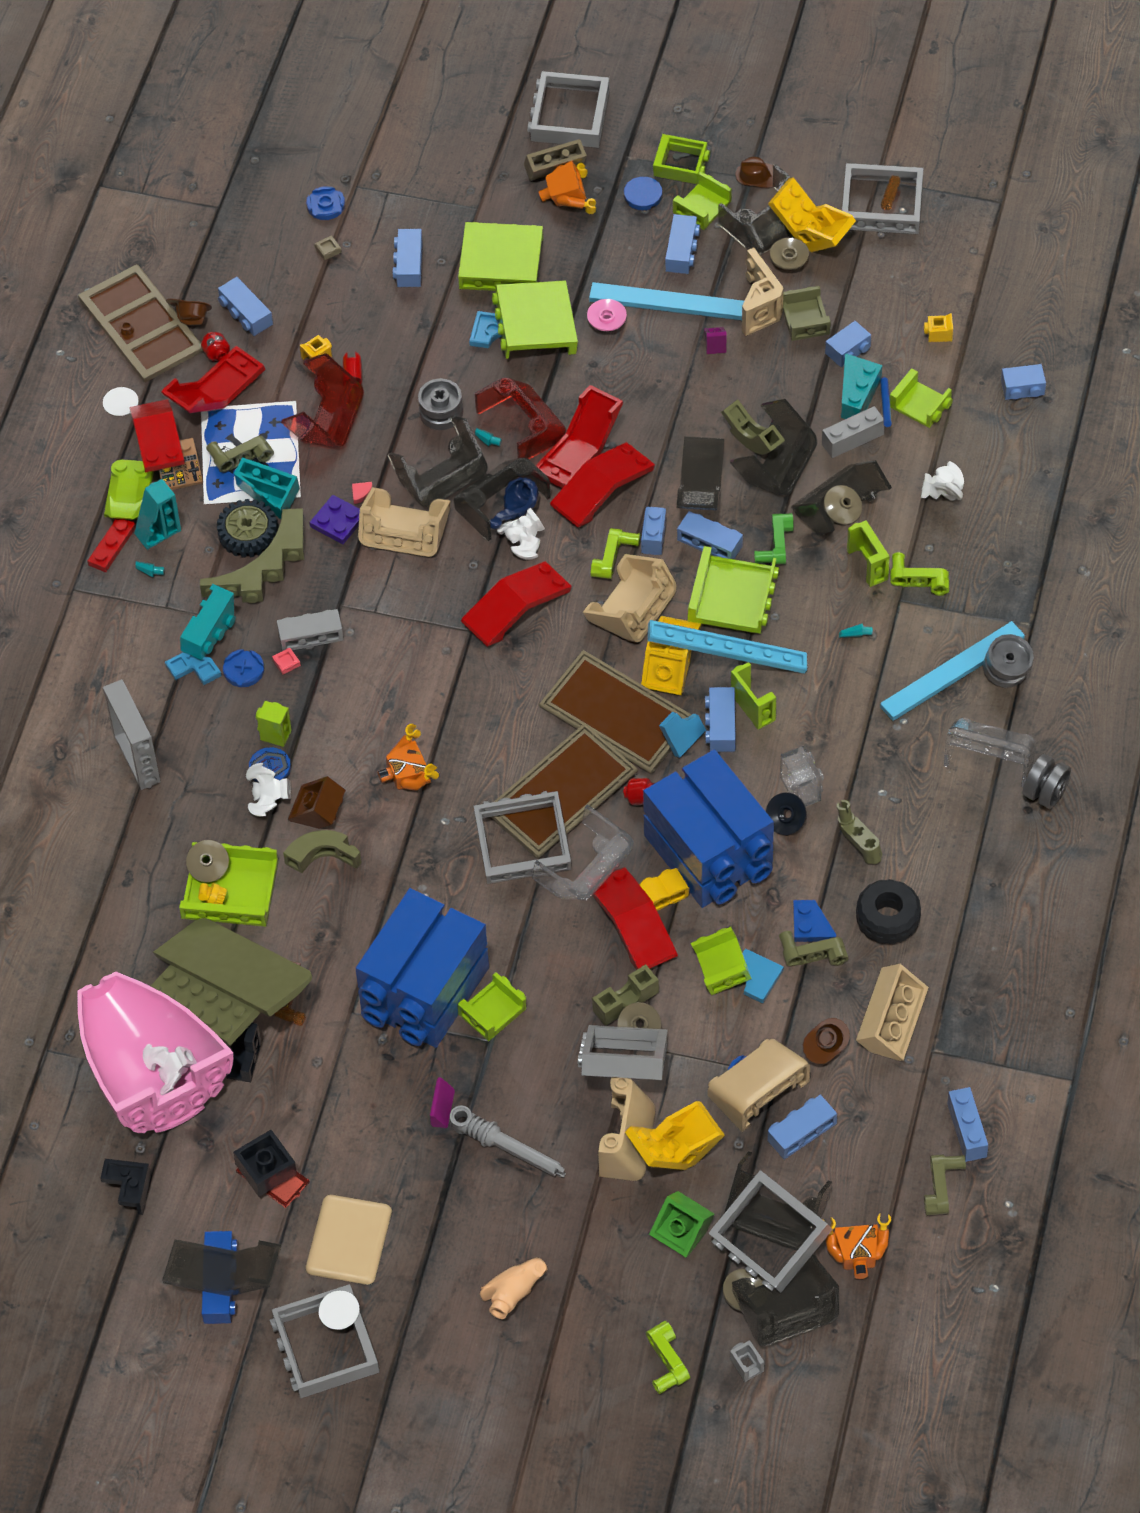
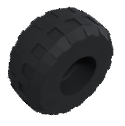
M892 879L879 880L869 884L859 895L856 905V919L859 928L868 938L878 943L895 944L902 942L915 933L920 922L921 907L919 897L912 888L901 881ZM890 907L896 909L899 913L893 916H886L878 912V910Z

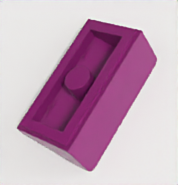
M438 1077L436 1081L430 1122L432 1127L447 1128L455 1090L441 1077Z

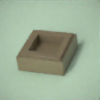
M332 235L315 243L316 250L324 260L342 253L341 247Z

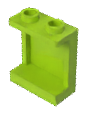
M866 520L853 524L848 528L847 552L851 554L861 551L867 561L866 582L869 587L888 580L889 554Z
M496 972L492 975V982L470 1001L467 1002L463 999L458 1003V1015L488 1042L526 1010V996L519 989L513 988L505 976L501 977Z

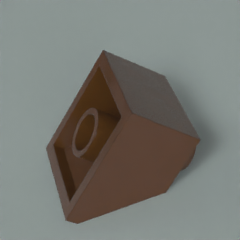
M328 776L301 785L288 820L318 829L332 825L336 820L338 808L343 803V796L346 790Z

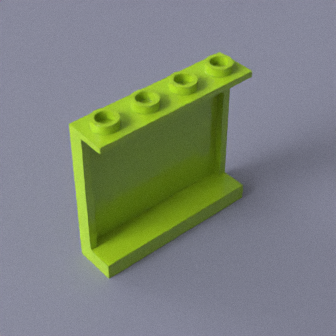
M465 222L458 275L459 289L496 291V285L537 282L541 244L543 241V226Z
M566 281L496 285V291L492 293V303L497 307L495 308V319L499 320L498 335H502L500 346L501 351H505L506 359L509 358V353L512 350L567 347L568 355L576 354L578 340Z
M704 546L688 607L687 621L761 634L762 626L767 625L768 614H765L766 610L770 611L772 598H769L770 594L774 595L776 583L773 582V579H777L779 574V567H776V558H773L772 566L711 556L712 547Z
M225 843L221 844L229 856V866L226 873L214 882L198 881L189 873L184 901L180 902L179 907L181 919L198 920L207 918L213 922L266 927L278 866L277 850L268 847L252 848L247 845L231 846ZM209 856L203 858V863L210 861ZM206 883L211 887L215 883L220 885V887L226 888L227 892L223 904L205 903L206 900H199L200 885Z

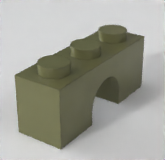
M645 964L628 975L627 983L620 990L614 992L609 987L592 998L593 1012L607 1026L618 1019L621 1011L626 1006L636 1002H645L659 993L658 978Z

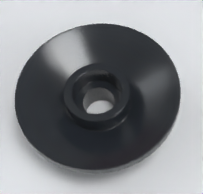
M785 792L775 795L766 807V813L774 821V832L778 834H794L803 827L806 821L807 811L805 804L800 797L793 793ZM788 810L791 811L790 818L786 817V812Z

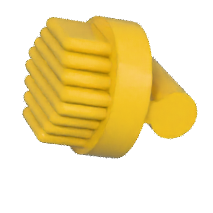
M202 883L198 898L201 901L206 900L205 903L223 904L227 889L215 883L211 887L206 883Z

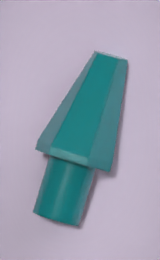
M476 428L475 435L487 446L491 444L501 445V438L494 437V434Z
M136 561V569L151 577H154V574L164 575V567Z
M858 624L841 630L839 638L872 635L873 628Z

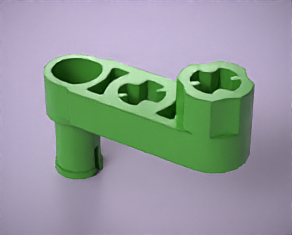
M792 513L772 514L774 548L772 551H754L755 563H772L773 558H776V564H786L784 532L793 531Z

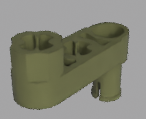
M263 436L254 437L226 452L222 451L216 441L209 443L206 447L220 472H227L238 467L242 457L249 460L257 458L259 462H266L274 455L273 449Z
M841 800L842 807L839 802L836 805L839 813L838 823L840 830L863 854L864 861L867 864L879 863L882 857L879 839L851 812L850 802Z
M784 931L779 934L787 966L803 965L824 959H829L831 965L839 966L849 959L843 940L840 937L796 946L792 931Z
M944 1154L931 1155L930 1164L934 1195H924L926 1215L949 1214L945 1172L946 1170L966 1169L965 1155L947 1157Z

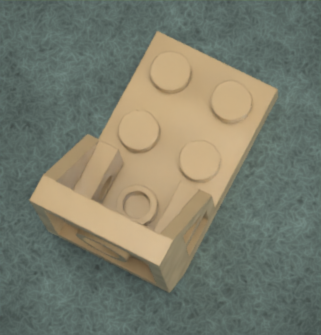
M755 248L747 250V272L745 274L747 280L753 284L742 305V332L745 336L780 321L783 313V286Z

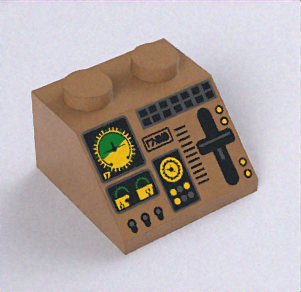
M193 438L180 440L184 465L159 470L160 479H163L171 490L203 483Z

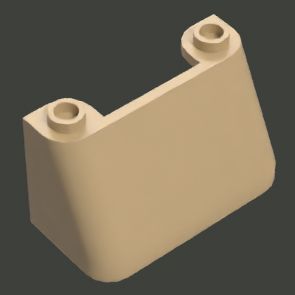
M372 487L360 508L359 541L368 547L431 557L436 554L450 511L451 501L444 499L433 500L429 511L391 505V496L386 490Z
M625 554L617 566V572L621 579L617 587L602 607L597 602H591L583 613L589 622L628 641L638 643L647 634L649 621H656L674 596L676 582L663 559Z
M766 1039L760 1044L758 1049L720 1077H714L708 1084V1097L743 1132L750 1126L749 1118L753 1115L755 1117L759 1115L761 1107L789 1086L794 1089L797 1083L802 1088L809 1082L810 1064L777 1040Z
M611 1077V1108H617L620 1111L622 1123L620 1134L609 1133L601 1138L598 1151L599 1176L637 1181L644 1176L647 1163L625 1131L630 1126L653 1129L655 1105L631 1078Z

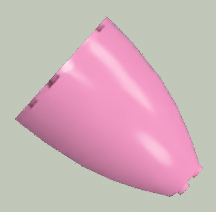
M118 972L104 976L97 986L90 984L78 990V1020L87 1062L106 1101L124 1127H128L137 1133H145L149 1130H154L156 1133L169 1130L197 1115L205 1108L203 1104L210 1097H216L224 1086L222 1081L226 1074H230L232 1069L233 1052L212 1029L188 1008L168 995ZM148 1044H151L152 1047H167L170 1053L175 1052L178 1046L191 1050L197 1062L190 1066L186 1073L182 1074L173 1087L174 1090L163 1096L160 1094V1090L165 1083L159 1076L158 1069L160 1066L156 1064L155 1071H152L146 1067L143 1061V1050Z

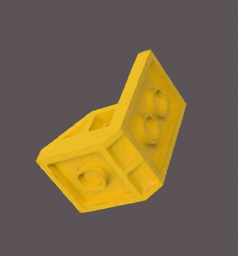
M794 177L789 178L768 203L793 237L804 242L810 252L835 247L856 222L851 214L827 204L815 206Z
M661 616L658 622L701 629V623ZM648 641L641 685L652 690L682 695L692 650Z
M695 1101L666 1117L656 1129L630 1126L625 1131L648 1166L686 1170L696 1165L725 1136L700 1101Z

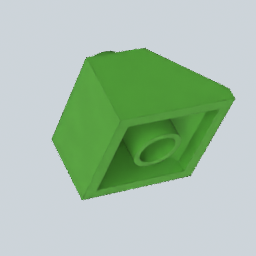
M677 1191L666 1197L649 1235L684 1257H688L706 1234L715 1214Z

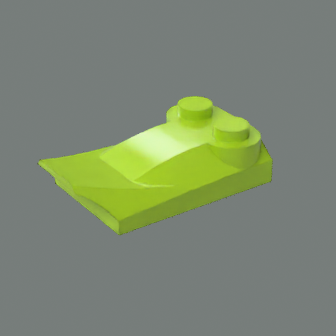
M117 460L111 466L112 474L104 516L120 519H138L144 490L152 483L154 471L145 473L143 461Z

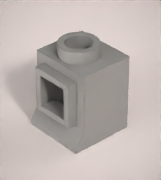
M750 1340L746 1343H738L732 1348L730 1360L744 1382L764 1372V1361ZM748 1357L752 1365L746 1367L741 1360Z

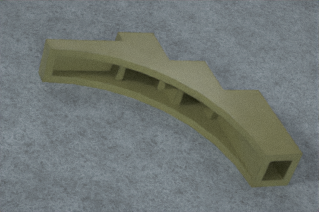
M303 508L282 509L281 523L276 536L269 547L248 565L232 573L200 579L202 597L209 598L211 594L210 587L212 584H215L233 592L234 597L242 596L243 602H263V582L284 581V561L304 560Z

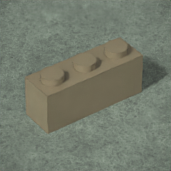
M578 139L526 155L524 167L530 181L546 177L557 166L565 165L570 161H573L576 167L579 163L584 164L587 155L581 140Z

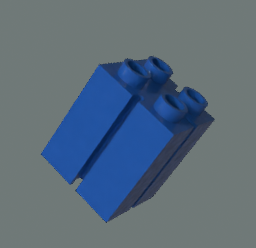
M714 749L682 768V771L685 773L684 779L677 772H674L643 790L645 812L644 836L670 869H678L689 887V893L701 908L713 901L717 904L727 902L737 891V887L734 885L736 882L740 886L749 880L752 883H759L767 878L773 869L772 843L774 821Z
M409 888L355 968L361 1015L368 1023L381 1028L385 1023L394 1028L398 1024L401 1025L399 1030L400 1036L412 1045L420 1046L425 1042L437 1048L458 1016V1003L463 999L468 1001L489 969L488 948H486V924L453 908H450L444 916L442 914V910L445 907L444 904Z

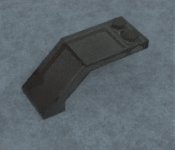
M684 436L681 480L676 508L718 510L724 439Z
M175 1239L162 1280L164 1284L225 1296L269 1288L281 1250V1244L259 1240L256 1247L233 1251Z

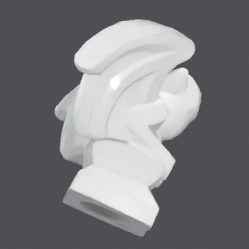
M949 461L947 466L936 469L935 476L931 477L930 474L925 473L921 498H926L930 495L932 498L937 499L942 494L950 501L956 498L961 500L963 497L961 490L963 489L964 478L959 467Z
M530 508L527 510L526 516H521L514 521H507L497 529V532L499 534L505 533L512 543L520 541L519 546H511L512 552L521 559L532 560L538 557L536 551L539 547L540 539L535 537L537 531H543L545 528Z
M263 763L252 765L246 773L247 780L257 779L259 783L253 782L252 788L254 800L259 799L257 803L250 802L248 809L253 815L260 817L266 816V812L276 807L275 801L279 798L291 799L290 780L287 778L280 781L275 779V773L263 767Z
M151 1044L146 1045L143 1050V1061L149 1070L155 1071L156 1064L160 1066L158 1069L159 1076L165 1083L160 1090L162 1096L173 1091V1087L182 1074L186 1073L190 1066L197 1063L191 1050L178 1046L175 1052L171 1053L167 1047H152Z

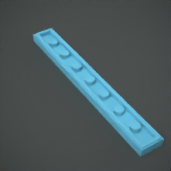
M595 282L592 283L589 302L612 299L628 307L742 320V305L744 303L742 300Z
M650 620L648 623V641L804 674L807 671L806 652Z
M1012 621L881 702L880 708L892 721L896 720L982 666L989 646L995 638L1001 635L1013 634L1024 639L1025 635Z

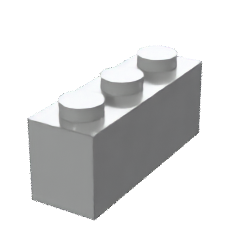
M874 406L823 429L822 446L830 457L834 458L884 435L883 417Z
M338 609L277 620L282 651L289 647L292 650L343 641Z

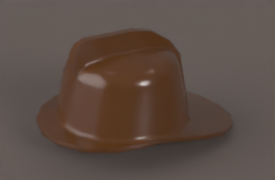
M755 156L742 161L735 172L737 181L746 186L772 188L781 181V172L777 167L765 163L761 158Z
M166 299V303L176 307L177 317L185 325H202L206 312L212 309V306L205 302Z
M827 1018L820 1022L804 1038L803 1052L806 1058L816 1064H825L832 1060L849 1042L850 1033L847 1025L837 1018Z

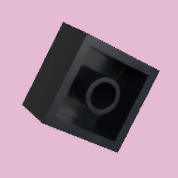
M272 1130L267 1131L233 1152L235 1165L258 1197L297 1175L295 1161Z

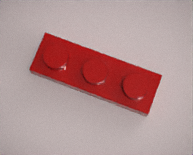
M116 518L87 560L88 566L107 572L136 529V524L126 519Z

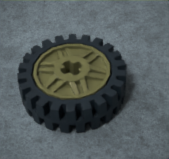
M245 499V503L238 500L237 505L232 502L229 504V508L225 507L223 509V513L219 514V519L217 520V532L222 547L226 548L228 553L233 552L234 556L238 557L240 553L241 558H246V554H249L250 558L254 557V553H257L258 556L261 555L262 550L265 551L269 547L278 531L275 513L271 511L268 505L265 506L264 502L261 501L258 504V500L253 499L252 503H250L249 499Z

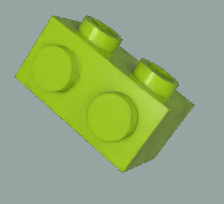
M265 701L262 708L259 707L256 712L257 730L260 733V740L284 747L292 731L289 708L277 702Z

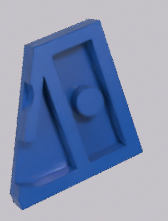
M793 900L795 942H817L836 937V933L815 900Z

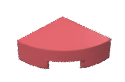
M372 482L352 484L354 504L364 501L373 487Z

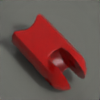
M356 351L355 357L348 358V352L343 356V381L345 385L351 383L362 384L361 356Z

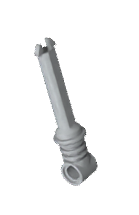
M463 1105L454 1107L451 1110V1124L457 1133L468 1134V1136L476 1140L478 1139L483 1147L495 1145L554 1177L557 1175L564 1178L566 1175L564 1173L565 1169L561 1167L559 1162L502 1133L500 1127L497 1126V1122L486 1121ZM460 1117L467 1118L463 1123L457 1122Z

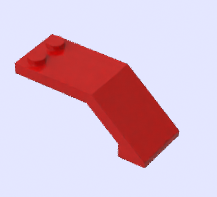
M235 346L199 381L179 384L178 380L174 378L161 392L189 413L222 409L265 371V367L258 360L238 346Z
M589 385L579 396V405L566 434L533 468V474L563 488L587 460L600 455L623 405V401Z
M166 399L129 407L145 473L184 465V457L169 400Z
M625 442L587 460L553 498L550 505L579 528L592 521L594 513L616 488L653 471L655 464L632 445Z
M544 561L500 579L462 617L461 622L488 647L502 641L505 632L528 609L569 593L572 586Z
M625 867L587 884L588 891L613 921L629 954L630 962L636 970L645 964L650 969L678 956L653 901Z

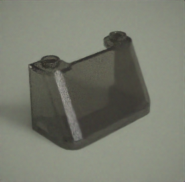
M812 1254L781 1293L775 1288L771 1291L764 1285L755 1287L750 1278H742L732 1282L734 1297L755 1340L761 1346H768L830 1324L839 1315V1285L814 1254Z

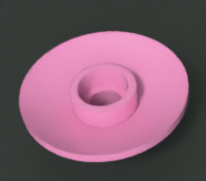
M612 299L596 301L589 307L587 312V319L590 325L600 331H613L620 328L625 323L627 317L625 307L620 302Z

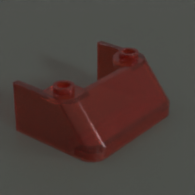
M327 353L305 360L303 363L316 375L314 387L317 393L322 396L315 419L313 420L305 412H301L282 419L281 423L303 442L338 448L346 444L362 401L364 390L362 385Z
M501 378L475 392L476 413L479 415L510 397L517 402L531 419L529 431L532 435L517 442L518 463L522 464L553 447L566 434V427L529 384L510 378Z

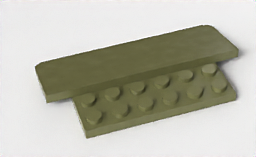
M207 918L195 920L153 952L157 958L170 964V966L150 987L168 995L188 1008L212 1029L226 1045L231 1046L261 1012L270 1017L298 996L312 980V973L306 968Z

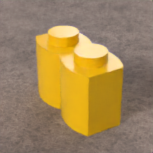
M677 868L666 869L658 877L645 878L639 884L651 898L657 911L689 896V887Z

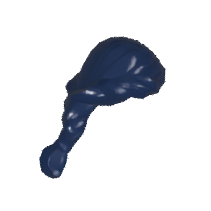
M520 477L510 481L505 488L504 510L498 512L494 518L490 519L487 525L492 529H499L503 520L519 519L527 514L528 509L534 508L539 495L535 482L527 477Z

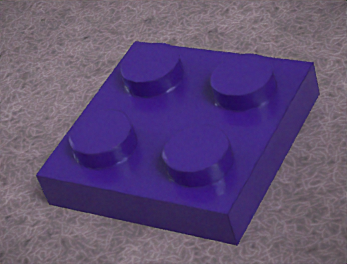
M332 495L309 522L310 527L344 544L359 526L360 509Z

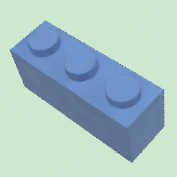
M674 214L665 259L666 272L689 274L690 266H694L695 255H692V253L697 250V240H695V237L700 234V225H697L696 216Z
M398 229V237H394V249H397V252H394L393 259L397 267H393V279H397V287H421L422 230Z
M238 277L218 288L219 303L222 307H226L234 319H238L241 322L245 331H249L255 336L273 325L271 311Z
M690 511L677 528L678 541L703 551L704 546L712 547V556L735 559L743 547V534Z
M709 688V696H705V708H709V713H705V726H710V731H706V744L710 743V751L715 749L717 752H735V688Z
M971 1088L949 1091L947 1105L962 1153L965 1155V1161L986 1158L988 1142Z
M821 1095L815 1099L811 1098L799 1110L791 1111L780 1123L775 1122L770 1126L768 1142L785 1160L836 1125L837 1113Z

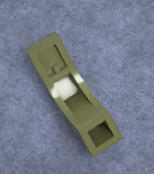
M738 399L721 411L732 427L730 429L731 433L746 448L757 454H767L785 441L774 425L766 428L756 423Z
M318 830L304 834L294 840L283 852L285 864L300 873H303L314 860L325 856L338 858L355 869L361 864L360 851L353 845L349 846L348 836L331 830Z

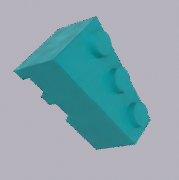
M845 353L841 418L847 419L867 410L880 384L882 365Z
M243 457L234 472L237 486L253 499L258 500L259 503L262 501L265 503V506L268 505L279 519L282 517V509H290L300 489L297 476Z
M163 479L153 482L145 488L134 534L147 550L181 531L176 496Z
M212 584L210 587L211 594L207 601L202 600L200 606L203 608L198 616L191 618L180 636L181 651L200 660L211 653L216 642L223 638L225 631L234 625L236 619L234 616V593L215 584Z

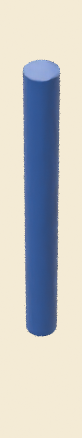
M883 377L880 380L883 423L885 427H890L892 421L888 379Z

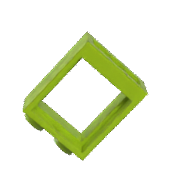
M662 134L653 164L654 176L698 184V173L700 171L705 173L706 167L704 164L710 158L707 142ZM669 150L700 156L696 170L665 165Z

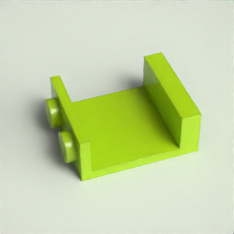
M700 171L698 173V184L684 199L678 195L673 199V213L696 216L697 225H700V228L705 230L732 201V189L728 185L722 184L712 176Z
M911 368L891 392L890 408L930 428L934 422L937 423L942 412L951 406L953 401L951 398L952 389L948 388L943 395L919 383L918 371Z
M748 662L735 667L731 671V687L735 688V700L758 730L776 721V696L773 692L757 699L750 690L751 664Z
M731 927L722 928L712 935L700 937L691 943L705 977V985L711 995L752 979L738 939Z

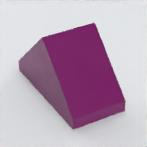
M724 327L704 328L707 354L726 353L727 334Z

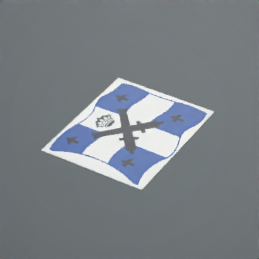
M296 401L233 405L222 409L201 412L204 504L237 502L238 500L245 501V499L253 501V498L236 484L234 472L237 467L227 472H220L214 464L213 457L206 450L207 445L213 441H216L222 451L226 452L254 437L263 436L273 449L274 455L266 462H259L257 458L252 459V461L297 476L300 487ZM299 489V491H298L296 497H301L300 489Z

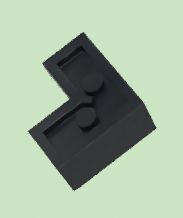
M251 1023L234 1041L232 1049L233 1065L230 1074H226L227 1079L251 1083L261 1048L257 1023Z
M105 1159L100 1178L101 1182L121 1185L118 1204L137 1207L138 1214L143 1215L152 1177L149 1164Z

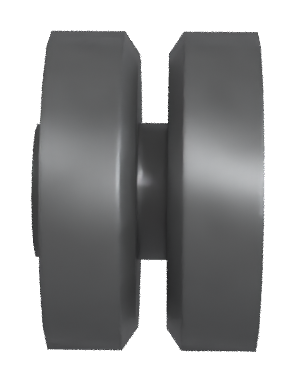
M440 378L433 379L420 388L418 393L420 419L424 425L435 430H447L456 426L461 421L463 415L461 389L456 383Z
M1013 634L1001 635L995 638L990 644L983 661L985 675L992 683L1000 687H1014L1020 684L1026 678L1032 666L1034 658L1032 648L1022 637Z
M1046 754L1041 755L1027 776L1022 791L1023 796L1031 800L1039 797V803L1051 809L1058 802L1068 784L1072 771L1071 767L1063 763L1055 765L1054 758Z

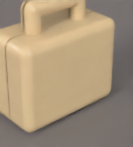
M327 1195L322 1202L306 1264V1272L314 1276L366 1285L373 1283L392 1213L391 1207L383 1203Z

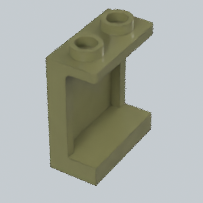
M820 286L783 292V313L791 341L830 334L831 321L829 316H826L823 307Z

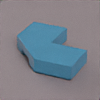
M181 653L165 661V666L175 680L194 671L202 684L205 685L222 676L221 671L210 657H204L200 660L187 653Z

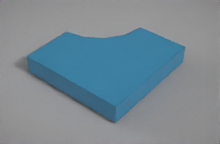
M477 311L469 341L470 346L489 348L493 341L502 337V335H498L499 320L495 319V313Z
M671 712L659 725L674 756L679 758L706 731L699 715L694 713L688 718H681L678 713Z
M745 948L743 956L752 979L746 981L744 995L764 1003L784 971V966Z

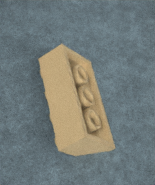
M901 964L881 968L856 1041L871 1053L899 1061L904 1060L929 987Z

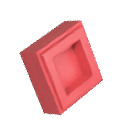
M290 647L272 656L273 662L282 675L301 666L299 659Z

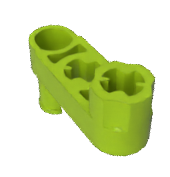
M610 528L603 560H592L591 577L612 579L619 546L627 544L639 547L641 534Z
M900 552L892 555V569L890 571V582L892 585L931 587V592L938 596L949 592V572L946 569L905 568V555Z
M664 1321L646 1331L649 1343L669 1370V1373L652 1381L657 1393L661 1394L672 1386H679L689 1380L690 1375L686 1367L669 1344V1342L676 1339L671 1325Z

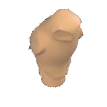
M533 1258L520 1265L510 1267L481 1287L480 1296L482 1300L487 1301L491 1299L492 1301L489 1309L490 1313L496 1318L505 1319L517 1303L531 1292L534 1283L547 1272V1265L542 1259Z

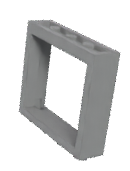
M542 71L541 78L537 79L536 82L538 93H534L533 97L535 107H531L530 118L532 122H528L527 132H531V141L565 144L580 139L583 146L599 148L610 91L609 78ZM546 87L599 92L592 130L539 125Z
M846 163L842 211L851 214L856 220L849 230L919 234L923 168ZM851 179L916 183L914 215L848 211Z
M121 679L104 686L103 691L112 733L140 789L143 790L160 783L152 737L126 685Z
M544 791L539 795L533 796L525 794L515 799L502 798L498 802L492 803L484 801V804L474 806L487 884L571 870V859L558 791L550 793ZM553 806L562 855L491 867L482 818Z
M589 1025L587 1032H583L580 1053L578 1054V1067H582L581 1075L662 1080L667 1052L668 1030ZM592 1048L655 1051L654 1056L592 1053L591 1051Z
M760 1170L711 1229L709 1234L714 1238L712 1243L720 1250H723L725 1247L730 1251L728 1256L737 1264L742 1261L747 1265L745 1270L756 1278L759 1275L764 1279L762 1281L764 1286L771 1291L775 1288L781 1293L833 1229ZM762 1186H765L816 1227L775 1278L722 1236Z
M350 1284L272 1309L273 1319H270L273 1332L278 1331L280 1338H277L276 1341L280 1352L284 1351L286 1354V1358H283L287 1372H292L293 1378H290L291 1386L294 1392L298 1391L300 1398L379 1373L378 1362L360 1311L353 1323V1327L366 1363L305 1383L302 1381L283 1325L284 1322L318 1312L321 1301L331 1292L346 1291L354 1296Z

